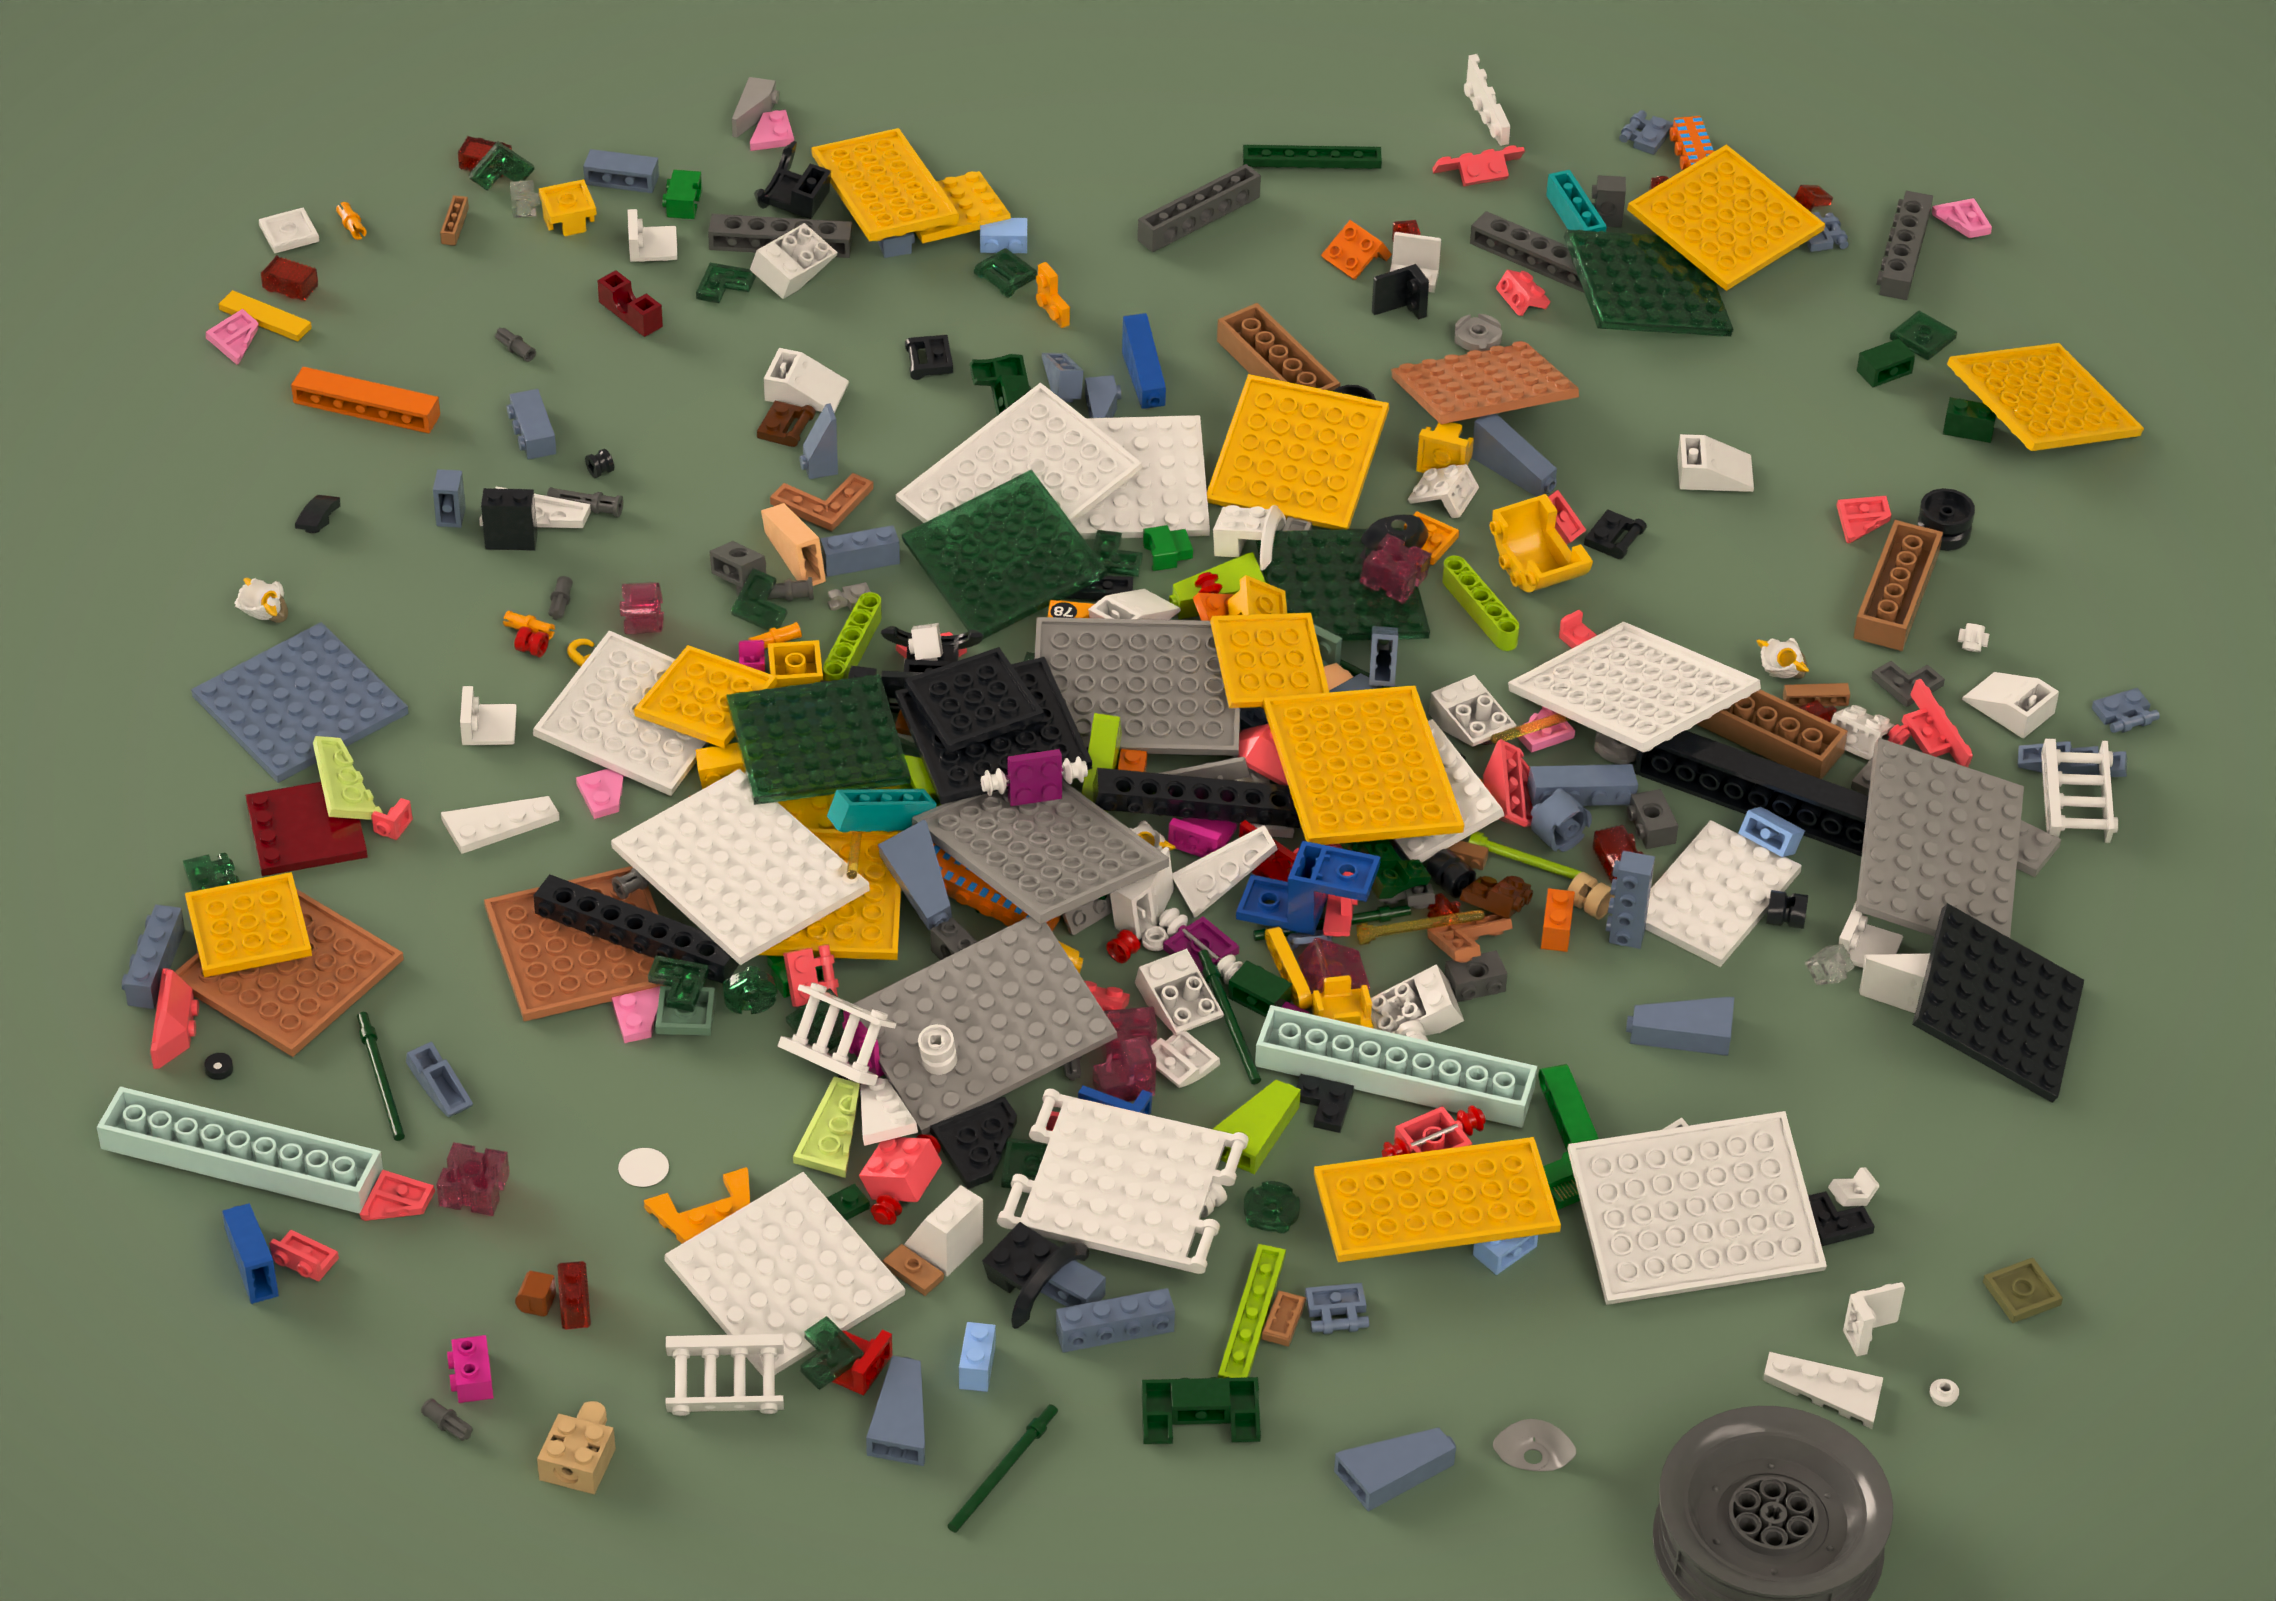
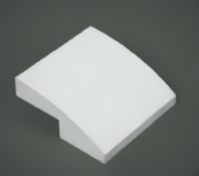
M1187 1031L1178 1035L1173 1034L1166 1041L1160 1038L1141 1054L1143 1059L1179 1088L1194 1083L1220 1065V1058Z

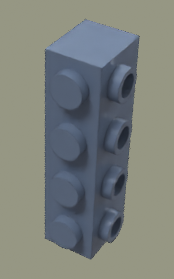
M1632 764L1530 766L1527 789L1532 807L1538 803H1543L1555 790L1560 788L1568 792L1583 806L1630 805L1631 794L1637 793L1638 782Z
M1623 851L1621 861H1615L1613 876L1617 877V879H1613L1610 895H1615V898H1610L1608 913H1611L1612 916H1608L1606 931L1610 932L1609 943L1641 949L1648 913L1655 861L1654 856Z
M155 904L152 914L147 916L144 934H140L138 938L137 952L132 954L130 958L129 972L124 974L122 978V990H125L128 1006L155 1008L158 1001L162 968L170 969L185 931L182 908Z
M1168 1288L1056 1309V1333L1062 1352L1174 1332L1175 1308Z

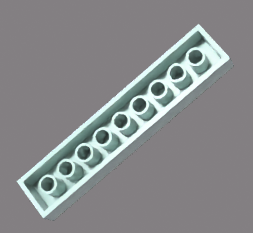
M1270 1005L1256 1044V1067L1295 1076L1305 1074L1354 1085L1356 1090L1434 1108L1443 1106L1447 1111L1455 1113L1459 1110L1468 1113V1107L1473 1105L1483 1112L1485 1120L1520 1128L1523 1127L1535 1089L1537 1066L1273 1005Z
M119 1087L97 1126L100 1147L103 1150L359 1214L383 1170L381 1151L124 1087Z

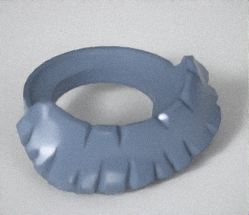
M1315 930L1314 935L1296 932L1288 935L1287 942L1291 950H1295L1300 945L1320 943L1328 947L1332 942V937L1323 935V930Z

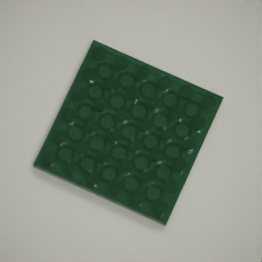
M1566 230L1564 239L1598 329L1731 337L1734 329L1716 283L1660 236Z
M1032 469L902 534V541L968 631L970 629L979 631L983 634V639L1048 607L1050 600L1059 601L1108 576L1107 569Z
M1393 528L1398 531H1403L1402 528ZM1367 529L1275 532L1272 561L1263 570V574L1267 584L1285 590L1287 613H1311L1313 624L1341 637L1342 641L1371 640L1372 626L1398 628V639L1429 638L1430 628L1410 556L1393 558L1369 549L1361 542V536ZM1255 540L1260 557L1261 540Z
M880 674L726 695L728 710L754 805L835 794L836 790L875 789L911 784L910 772Z

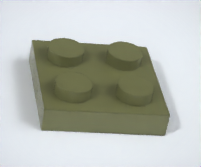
M2033 1257L1984 1275V1285L2012 1323L2062 1305L2063 1297Z

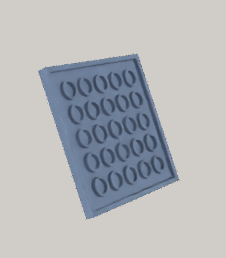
M322 622L191 689L192 697L277 783L317 763L313 747L315 736L341 738L347 747L409 714L408 706Z

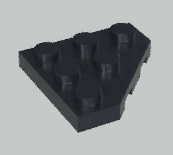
M1004 1096L930 1125V1133L937 1139L941 1150L967 1189L993 1180L1017 1124V1114Z

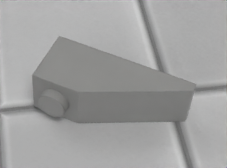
M753 77L748 78L732 117L733 137H739L758 123L763 113L771 112L774 104H778L779 91L776 90V81Z

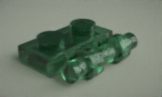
M220 853L218 860L212 862L209 854L183 860L184 870L192 892L240 882L238 876L234 874V863L227 853ZM221 873L224 876L217 878L216 874Z

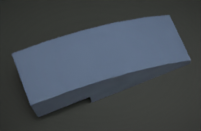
M432 1041L407 1052L406 1063L432 1101L448 1118L473 1106V1102L447 1059H442Z

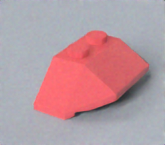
M1269 724L1243 729L1239 734V755L1237 757H1245L1248 768L1279 785L1288 786Z
M1500 739L1496 743L1483 774L1484 786L1503 809L1505 816L1499 820L1522 827L1531 826L1533 818L1531 810L1533 807L1527 789L1530 768L1522 758L1524 754L1520 748Z
M162 968L150 1049L153 1069L161 1068L189 1049L191 1037L196 1036V1021L193 1019L194 1016L199 1015V1001L194 1000L192 988L173 970L168 968Z

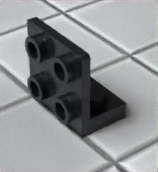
M1416 264L1375 276L1373 279L1372 313L1378 315L1407 306L1408 310L1413 312L1418 320L1427 317L1428 278Z

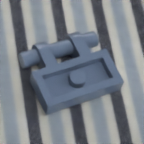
M1640 110L1630 118V123L1624 126L1619 139L1624 143L1631 140L1634 142L1633 148L1654 155L1669 136V130L1673 127V122L1655 116L1650 121L1646 120V112Z
M1819 212L1812 213L1825 223V228L1823 232L1806 241L1810 252L1833 249L1834 242L1841 249L1848 247V236L1844 230H1841V223L1833 213H1827L1825 218H1822Z
M2138 688L2095 700L2092 704L2093 711L2103 724H2110L2112 733L2119 731L2122 733L2128 732L2132 727L2138 725L2144 727L2160 717L2157 710L2149 711L2151 704Z
M1362 1283L1305 1288L1309 1317L1321 1316V1320L1311 1321L1312 1333L1323 1332V1334H1332L1335 1330L1346 1329L1349 1332H1356L1358 1328L1369 1327L1368 1316L1357 1317V1313L1366 1312V1300ZM1346 1314L1347 1318L1341 1319L1331 1318V1315Z

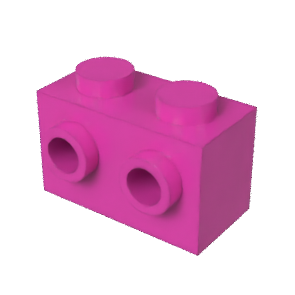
M486 1335L451 1339L452 1351L447 1352L449 1369H455V1374H451L449 1377L451 1392H457L458 1403L494 1399Z

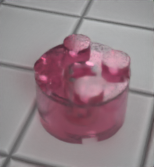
M657 582L622 584V597L625 601H620V615L626 616L624 620L625 634L662 632L664 612H661L663 597L660 584Z

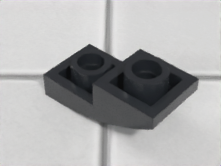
M316 495L300 513L295 523V529L305 530L306 533L320 532V529L329 524L331 512L341 507L340 497Z

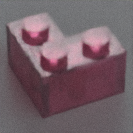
M1153 1006L1104 1011L1117 1031L1118 1038L1101 1046L1106 1074L1133 1072L1134 1050L1148 1049L1157 1041V1022Z
M1146 1035L1120 1041L1119 1060L1093 1065V1086L1095 1090L1127 1102L1136 1100L1142 1090L1153 1093L1152 1096H1155L1156 1057Z

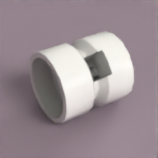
M939 1024L924 1028L918 1038L923 1067L926 1071L935 1075L950 1072L956 1066L958 1060L953 1033L946 1026Z

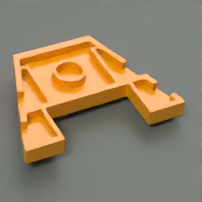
M745 1167L723 1174V1182L731 1197L677 1213L669 1194L665 1193L644 1200V1208L649 1214L653 1213L659 1219V1223L665 1229L669 1228L676 1235V1239L683 1244L750 1204L748 1169Z

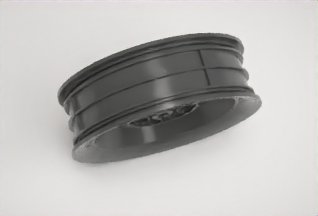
M1748 1406L1728 1410L1705 1419L1691 1428L1675 1444L1666 1459L1660 1478L1659 1504L1653 1522L1652 1538L1656 1561L1668 1585L1682 1601H1868L1875 1591L1882 1574L1885 1545L1889 1538L1893 1521L1892 1493L1885 1473L1876 1458L1856 1437L1837 1424L1818 1415L1789 1407Z

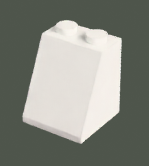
M960 1185L920 1224L904 1246L935 1266L948 1277L983 1243V1199Z

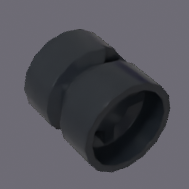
M1442 849L1437 852L1426 867L1431 879L1441 885L1442 889L1453 898L1461 897L1462 890L1476 880L1475 871L1465 862H1461V859L1450 849Z
M1771 890L1766 924L1781 926L1786 922L1789 927L1804 929L1808 895L1793 893L1791 896H1787L1786 892Z

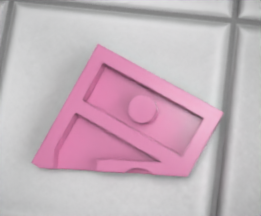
M775 110L762 114L750 140L751 151L786 147L794 141L786 110Z
M1974 198L1932 206V215L1968 238L1991 234L1992 226Z
M241 309L206 331V339L237 365L257 333L259 323Z
M1542 706V710L1538 714L1534 713L1530 717L1529 722L1524 723L1518 729L1517 738L1532 753L1573 739L1575 729L1562 715Z
M604 769L576 777V784L594 819L619 812L624 775L610 769Z
M660 986L612 997V1006L624 1043L652 1037L654 1022L657 1019Z

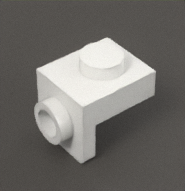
M1863 1167L1858 1170L1853 1179H1833L1828 1188L1835 1196L1836 1201L1843 1207L1867 1206L1878 1190L1879 1183L1867 1168Z

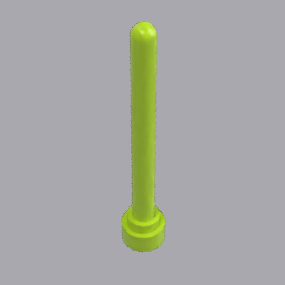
M1479 831L1471 834L1468 842L1487 847L1489 852L1570 879H1574L1582 872L1489 841L1488 837H1485L1484 833Z

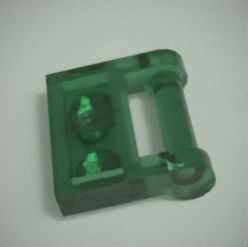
M1004 248L978 263L974 268V274L979 278L988 280L1001 290V294L1009 298L1015 293V290L1036 279L1037 270ZM991 269H994L996 272H998L999 274H1001L1003 277H1005V278H1006L1007 280H1009V281H1008V282L1003 281L1001 278H999L997 275H995V274H994L993 272H991L990 270H991Z

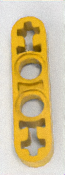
M1279 926L1266 929V944L1280 976L1292 983L1291 999L1293 1004L1302 1009L1311 1008L1312 996L1282 929Z

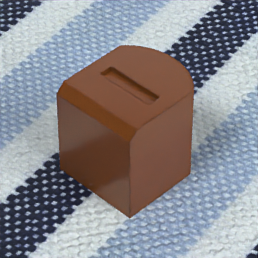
M528 1271L515 1299L518 1309L524 1313L546 1316L556 1295L555 1275Z

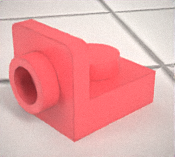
M1580 610L1566 615L1560 623L1559 638L1571 648L1597 636L1582 623L1583 612Z
M401 798L394 807L390 808L387 815L374 811L371 815L374 832L397 840L413 820L410 801Z

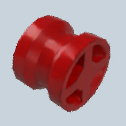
M1123 929L1116 935V939H1111L1107 943L1106 948L1109 955L1115 961L1126 963L1130 959L1131 954L1139 951L1141 944L1133 932Z

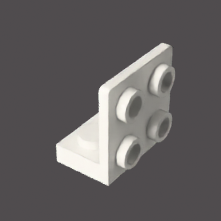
M637 209L628 210L630 262L677 260L676 226L643 227V220L638 219Z
M1395 232L1390 272L1416 264L1429 280V292L1434 293L1439 275L1441 239Z
M1467 464L1450 465L1439 469L1431 468L1424 472L1423 477L1417 486L1414 487L1408 501L1410 504L1441 499L1451 518H1459L1479 489V486Z
M463 686L460 717L462 745L514 744L516 704L479 705V697H474L473 686Z
M1852 705L1834 713L1831 721L1832 724L1848 731L1845 751L1867 760L1873 757L1874 745L1877 739L1882 738L1883 735L1887 734L1895 726L1889 723L1890 720L1887 717L1875 715L1874 717L1867 714L1866 709L1857 705Z
M1855 902L1839 938L1836 960L1863 968L1866 955L1897 954L1903 941V936L1868 925V917L1864 916L1865 913L1855 910Z
M1902 1282L1886 1284L1880 1288L1867 1291L1862 1290L1850 1295L1843 1332L1856 1356L1868 1353L1869 1343L1872 1341L1873 1328L1898 1321L1905 1286Z

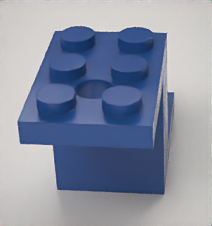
M1302 841L1290 871L1288 882L1250 875L1236 911V919L1271 927L1279 926L1281 929L1314 935L1328 899V894L1367 902L1380 867L1381 857ZM1344 872L1353 873L1351 876H1344L1342 874ZM1267 900L1275 901L1273 904H1265L1264 902Z

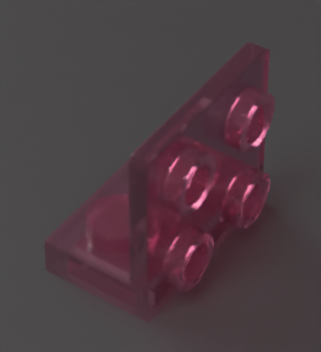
M1315 937L1298 957L1302 974L1311 994L1315 990H1319V993L1323 992L1325 978L1347 975L1352 980L1351 989H1360L1361 985H1367L1368 991L1370 990L1360 953L1354 948Z

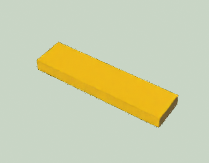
M233 290L219 303L220 311L233 315L243 309L259 323L258 326L297 342L312 329L311 322Z

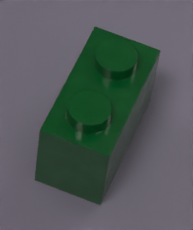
M1896 339L1860 352L1857 372L1874 388L1912 374L1915 354L1900 339Z
M1950 397L1943 435L1991 443L1996 414L1984 403Z
M1246 961L1229 979L1228 998L1264 1017L1267 1016L1270 1005L1282 1007L1286 1001L1291 1002L1292 983L1249 961Z

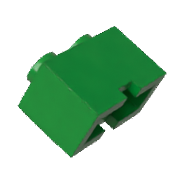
M673 170L671 179H667V194H663L662 206L666 208L667 217L695 219L698 205L694 204V202L700 201L702 193L701 172Z

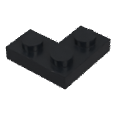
M1300 1074L1296 1088L1301 1089L1300 1102L1318 1106L1313 1127L1340 1133L1354 1093V1085Z
M1826 1191L1808 1196L1821 1246L1874 1233L1875 1226L1864 1206L1837 1212Z

